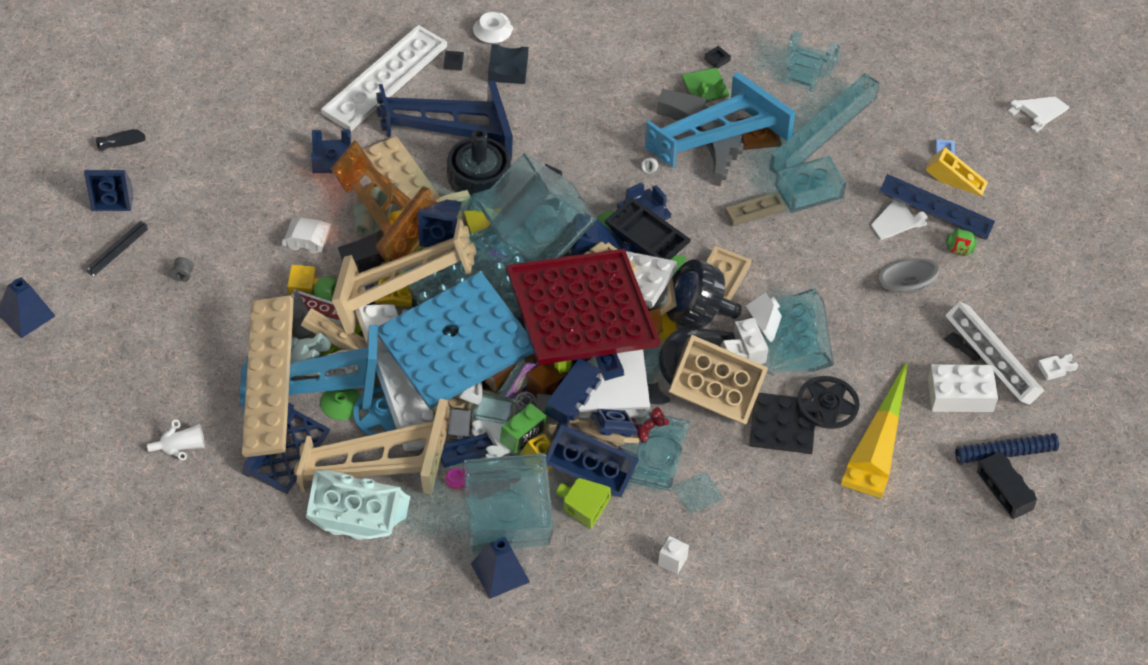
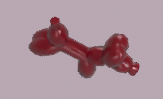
M659 407L652 409L650 419L644 421L643 424H636V420L631 418L638 430L637 437L642 443L648 441L649 430L655 426L662 427L669 424V419L664 418Z

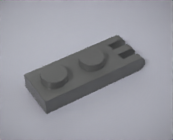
M296 290L294 291V296L297 299L293 302L292 326L299 339H312L316 334L301 326L308 314V310L299 292Z

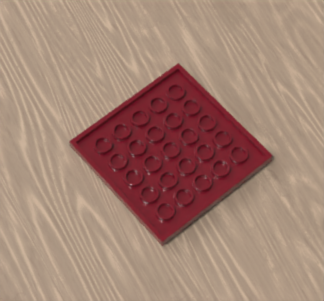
M625 249L506 266V272L538 365L657 348L660 346L658 334Z

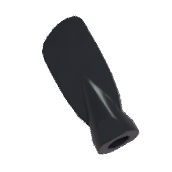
M131 129L107 137H96V144L99 151H104L110 147L137 144L145 141L146 138L141 131Z

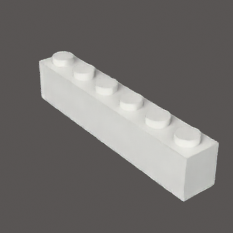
M959 301L945 315L988 365H993L994 372L1021 402L1030 405L1044 392V389L969 305Z

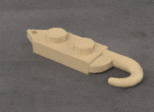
M576 418L568 423L615 445L639 443L640 440L633 434L631 437L622 436L620 433H612L610 436L602 435L592 420Z

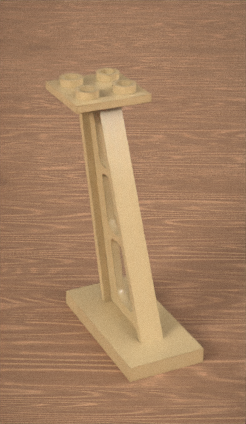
M462 219L457 220L454 238L362 273L358 272L352 255L345 256L332 302L346 334L354 333L358 319L355 310L459 261L462 262L466 275L471 274L476 248L474 243H471L469 240V229L467 226H464ZM422 264V265H420V266H418V267H416V268H414V269H412V270H409V271H407V272H405V273H403V274H401V275H399V276H396L399 272H401V271H403V270H406V269H408V268H411V267H414V266H416V265ZM390 276L387 281L365 290V285Z
M439 399L435 419L432 422L316 448L313 446L311 436H307L305 443H302L300 446V462H296L294 475H297V484H299L301 492H306L308 482L313 481L315 470H329L349 474L353 477L421 472L423 494L432 495L448 431V400ZM419 440L426 441L424 450L419 456L388 458L389 450L394 445ZM384 448L383 456L379 460L351 462L355 453ZM348 455L344 464L315 466L318 460Z

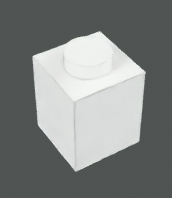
M669 536L659 553L658 566L678 574L687 560L689 545Z

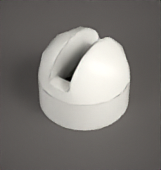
M654 158L645 159L641 165L642 170L647 174H652L658 168L657 160Z

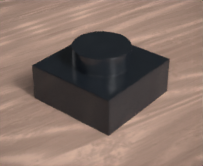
M717 46L705 53L704 59L714 68L718 69L730 62L731 55Z
M445 51L444 69L462 71L464 52Z

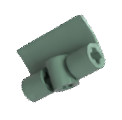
M396 182L384 191H381L375 184H367L363 187L360 203L354 206L356 219L353 231L357 236H370L387 225L397 185Z

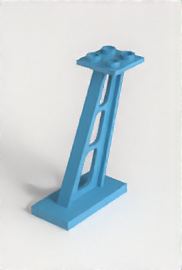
M737 72L733 75L730 99L661 129L648 120L646 122L645 148L648 152L660 158L663 163L674 168L677 152L768 127L788 141L792 138L795 111ZM741 109L752 116L737 122H730L724 118V116ZM713 120H718L724 124V126L705 132L696 129V127ZM686 131L695 134L679 140L673 138Z
M369 325L367 347L290 363L289 395L363 388L362 409L371 410L377 363L378 325ZM246 356V364H242L239 406H243V414L245 413L248 356ZM359 365V371L356 373L336 376L324 375L326 371L331 369ZM315 372L320 373V376L318 378L297 381L290 380V378L294 376L310 374Z

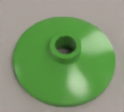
M354 388L326 391L321 398V409L332 419H350L354 417V407L361 395Z

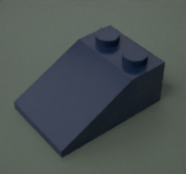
M84 170L91 211H131L133 189L131 180L125 170Z
M578 214L570 230L571 256L583 255L587 251L590 252V249L599 242H603L605 245L609 242L617 250L621 249L623 244H626L599 220L591 216Z

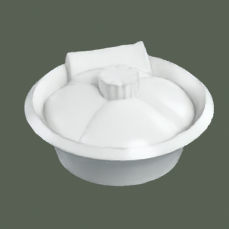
M497 12L485 13L473 26L475 36L488 43L502 42L513 31V26H511L508 17L503 13Z

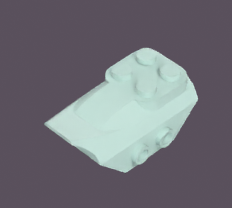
M315 470L306 518L333 535H349L357 540L389 536L392 533L393 527L406 519L410 496L401 491L400 487L376 483L372 479L364 478L361 480L349 474L329 470Z

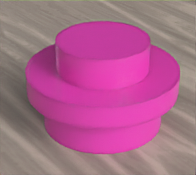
M459 468L449 470L445 476L446 484L453 489L463 487L467 481L466 474Z

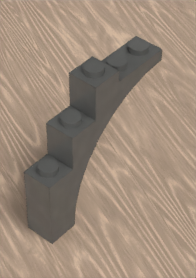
M662 88L657 105V114L679 121L707 109L708 106H705L706 98ZM713 120L696 127V129L705 132L724 126V124L718 120ZM742 135L706 144L714 161L713 185L721 186L722 180L726 181L728 175L726 167L731 166L732 160H737L738 154L742 155L744 143H741Z

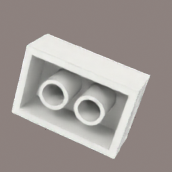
M931 364L928 385L932 412H994L998 395L993 365Z

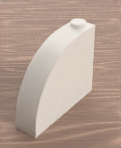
M643 350L617 353L625 375L604 381L600 373V379L602 380L600 386L596 391L592 390L585 406L581 405L577 418L593 420L591 412L597 413L598 408L626 410L630 418L648 417L650 401ZM595 357L587 361L599 369Z

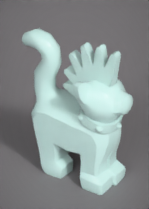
M321 333L316 334L312 339L292 337L290 363L313 359L319 356V352L328 351L332 342ZM315 372V373L304 374V375H306V376H314V375H320V373H319V372Z

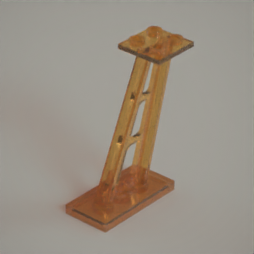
M354 140L331 168L332 172L348 194L354 190L384 233V236L375 247L385 262L388 263L412 254L419 245L418 211L436 204V199L429 188L422 186L411 200L372 166L358 142ZM364 175L371 180L367 188H364L359 182ZM374 187H378L388 196L387 201L382 207H379L370 196V192ZM394 203L403 212L392 224L386 217L385 212Z

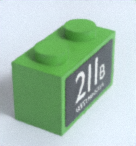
M532 403L501 427L500 442L516 454L525 447L529 440L536 438L544 431L546 415Z

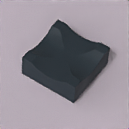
M491 44L488 81L495 80V82L525 84L529 47L505 48L498 44Z

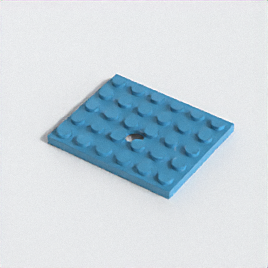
M482 272L378 326L377 337L430 410L438 406L439 399L449 400L534 353L527 332ZM448 325H454L458 328L459 332L456 336L452 337L444 335L442 333L443 328Z

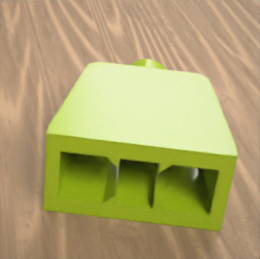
M578 478L572 488L561 483L556 494L564 498L563 510L591 529L611 499V488Z

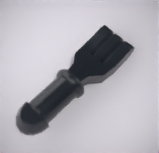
M952 332L944 338L947 343L954 348L960 349L962 353L964 352L971 357L973 361L980 360V355L969 347L967 343L964 344L963 339L958 334Z

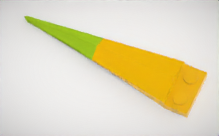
M907 362L902 367L849 460L841 486L882 499L891 468L908 367Z

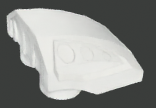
M292 218L287 234L282 239V246H288L291 250L305 248L310 253L322 252L331 224L321 220Z

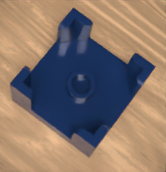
M351 129L341 130V140H322V131L312 130V173H351Z

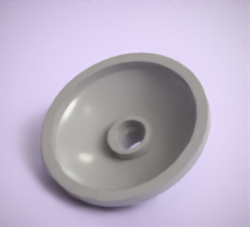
M905 259L885 267L879 274V282L881 286L889 291L914 293L932 284L939 275V268L934 261L929 259Z

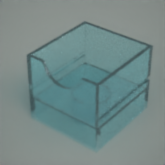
M526 153L520 156L477 203L499 240L533 261L561 258L597 220L572 182Z
M546 454L464 460L462 487L469 553L481 552L488 543L502 537H506L512 549L549 546L554 525Z

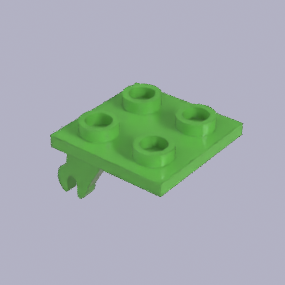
M717 68L682 75L690 95L706 98V101L729 97L724 79H722Z

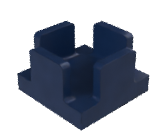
M642 182L626 190L625 200L617 203V208H620L633 197L663 220L671 218V212L666 207L667 196L657 185L652 187V191L650 188L644 190Z

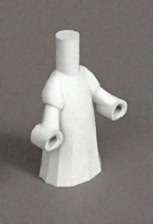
M173 420L169 430L163 433L160 441L147 444L148 451L152 452L162 449L164 453L174 455L181 461H185L187 454L178 450L205 448L202 427L199 423L193 427L175 432L176 429L180 428L181 424L179 420Z

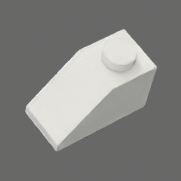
M765 292L746 305L765 336L772 342L782 315L778 311L780 305L774 297L770 299Z

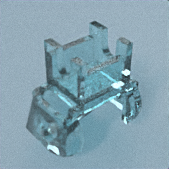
M795 31L790 36L786 65H788L787 70L789 71L785 78V84H789L790 80L810 86L809 91L813 92L820 77L828 78L837 69L842 50L834 42L830 43L827 52L811 47L798 46L803 33Z

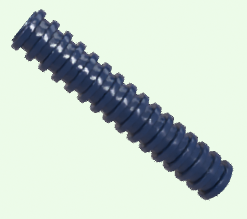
M1047 433L1044 436L1040 434L1038 437L1033 435L1026 438L1007 439V441L1003 439L1000 442L996 440L994 443L989 441L988 444L983 442L982 444L976 443L969 446L963 445V447L958 445L955 449V456L959 464L964 462L967 464L970 461L973 463L976 461L980 462L998 452H1001L1005 458L1008 456L1011 458L1014 455L1016 457L1020 455L1025 456L1027 453L1032 455L1033 452L1034 454L1039 452L1045 453L1046 451L1051 452L1052 450L1055 452L1059 449V439L1056 433H1051L1050 435Z

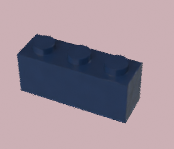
M578 359L547 401L545 415L557 422L560 420L568 424L571 420L574 421L579 414L581 405L585 406L589 401L592 390L596 391L602 381L600 379L601 370L582 359Z

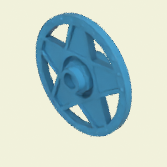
M382 386L373 388V395L383 392ZM361 395L354 407V420L357 427L367 436L378 434L370 429L379 426L385 432L396 430L385 395L380 399L372 397L371 410L365 409L368 414L360 421L358 414L363 403V395Z

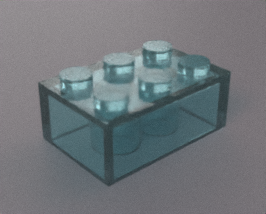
M830 155L777 170L775 187L791 213L844 198L847 184Z

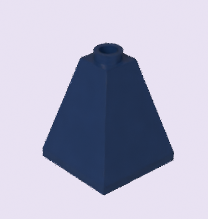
M446 199L418 211L419 246L431 247L454 238L457 220L462 219V202Z
M22 277L15 279L7 285L0 303V317L21 338L55 317V314Z
M506 537L488 543L471 563L490 599L530 583Z

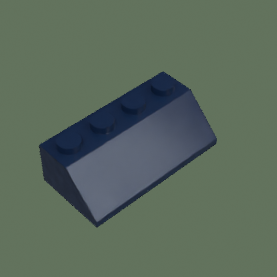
M559 420L550 439L543 464L577 479L581 478L611 488L612 494L622 497L639 458L633 452Z

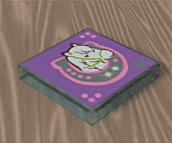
M520 358L500 389L499 394L507 398H516L519 393L525 392L527 389V373L533 367L539 366L537 361Z

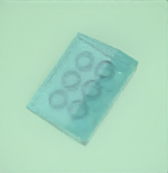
M816 288L778 300L777 302L780 305L778 311L782 317L774 340L770 342L763 333V338L768 347L766 360L768 372H815L833 366L834 362L824 300Z

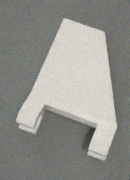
M1057 97L1013 100L1010 103L1013 107L1008 112L1014 116L1022 110L1034 119L1033 122L1035 124L1030 129L1038 132L1048 122L1068 110L1069 106Z
M893 200L871 226L879 239L882 240L914 227L927 225L925 220L928 217L925 212H920L913 217L905 204Z
M481 420L472 422L474 429H471L473 436L486 432L493 443L492 446L486 448L488 452L486 458L489 463L512 452L500 442L501 427L507 422Z

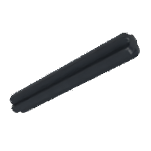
M139 221L86 267L87 272L91 276L99 273L148 230L147 224Z

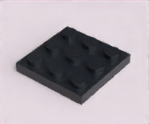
M758 393L753 406L749 447L812 454L815 425L801 414L797 405V397ZM809 413L812 417L815 418L816 413Z

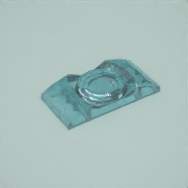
M664 415V418L669 419V424L662 427L655 426L649 430L648 441L646 443L640 442L637 450L639 460L629 482L670 492L684 448L690 421Z

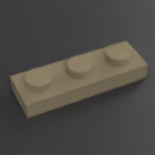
M777 191L725 207V214L732 226H736L785 211L786 204Z

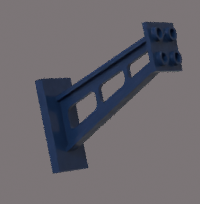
M495 80L488 81L487 101L386 97L383 84H379V92L376 93L377 103L380 104L377 106L378 117H382L380 120L382 131L386 130L387 137L391 136V124L470 138L474 130L482 129L486 131L487 138L496 140L507 149L512 161L513 135ZM393 110L418 111L421 113V116L394 113ZM425 113H449L453 116L454 121L428 118ZM457 115L486 116L491 125L483 126L463 123L459 121Z

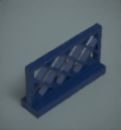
M289 402L287 414V428L289 426V429H287L286 435L291 434L293 442L286 443V448L295 447L297 455L286 457L285 452L281 453L282 458L272 460L270 454L248 457L243 464L242 470L243 475L247 477L253 476L288 494L297 481V475L292 477L294 469L290 470L288 461L299 459L300 462L299 446L306 441V439L297 441L295 433L305 431L307 436H311L309 430L317 429L323 432L320 437L312 438V442H316L313 445L316 448L320 447L330 432L328 427L294 410V405ZM294 418H297L303 422L304 426L293 428L291 422ZM284 462L286 471L275 473L273 464ZM269 465L272 473L264 475L258 472V470L262 466ZM288 475L290 482L287 486L278 482L277 477Z

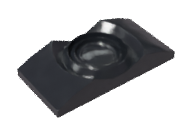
M633 197L605 220V224L622 241L632 244L643 255L671 260L691 242L689 237Z

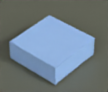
M935 139V154L946 147L955 155L954 141Z

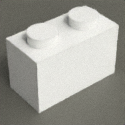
M755 318L735 322V340H742L748 354L747 359L759 364L766 363L768 347Z

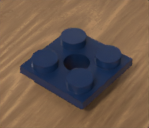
M598 408L597 413L591 412L594 424L597 425L602 435L610 436L612 433H620V435L625 437H631L632 434L637 435L638 430L626 410Z

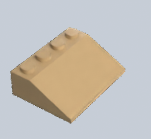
M691 335L687 339L679 358L669 393L746 425L768 367Z

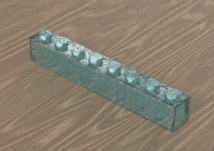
M864 73L771 154L769 170L782 179L789 176L877 98L880 82Z

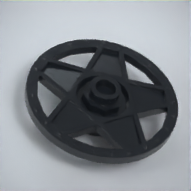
M818 376L809 379L801 386L797 396V405L801 414L812 424L827 429L847 426L856 418L860 407L856 391L847 382L832 376ZM819 382H831L835 384L829 388H826ZM808 388L812 398L802 402L803 393ZM846 390L853 397L854 404L843 398ZM809 413H820L823 422L815 419ZM838 414L851 415L846 420L836 423Z

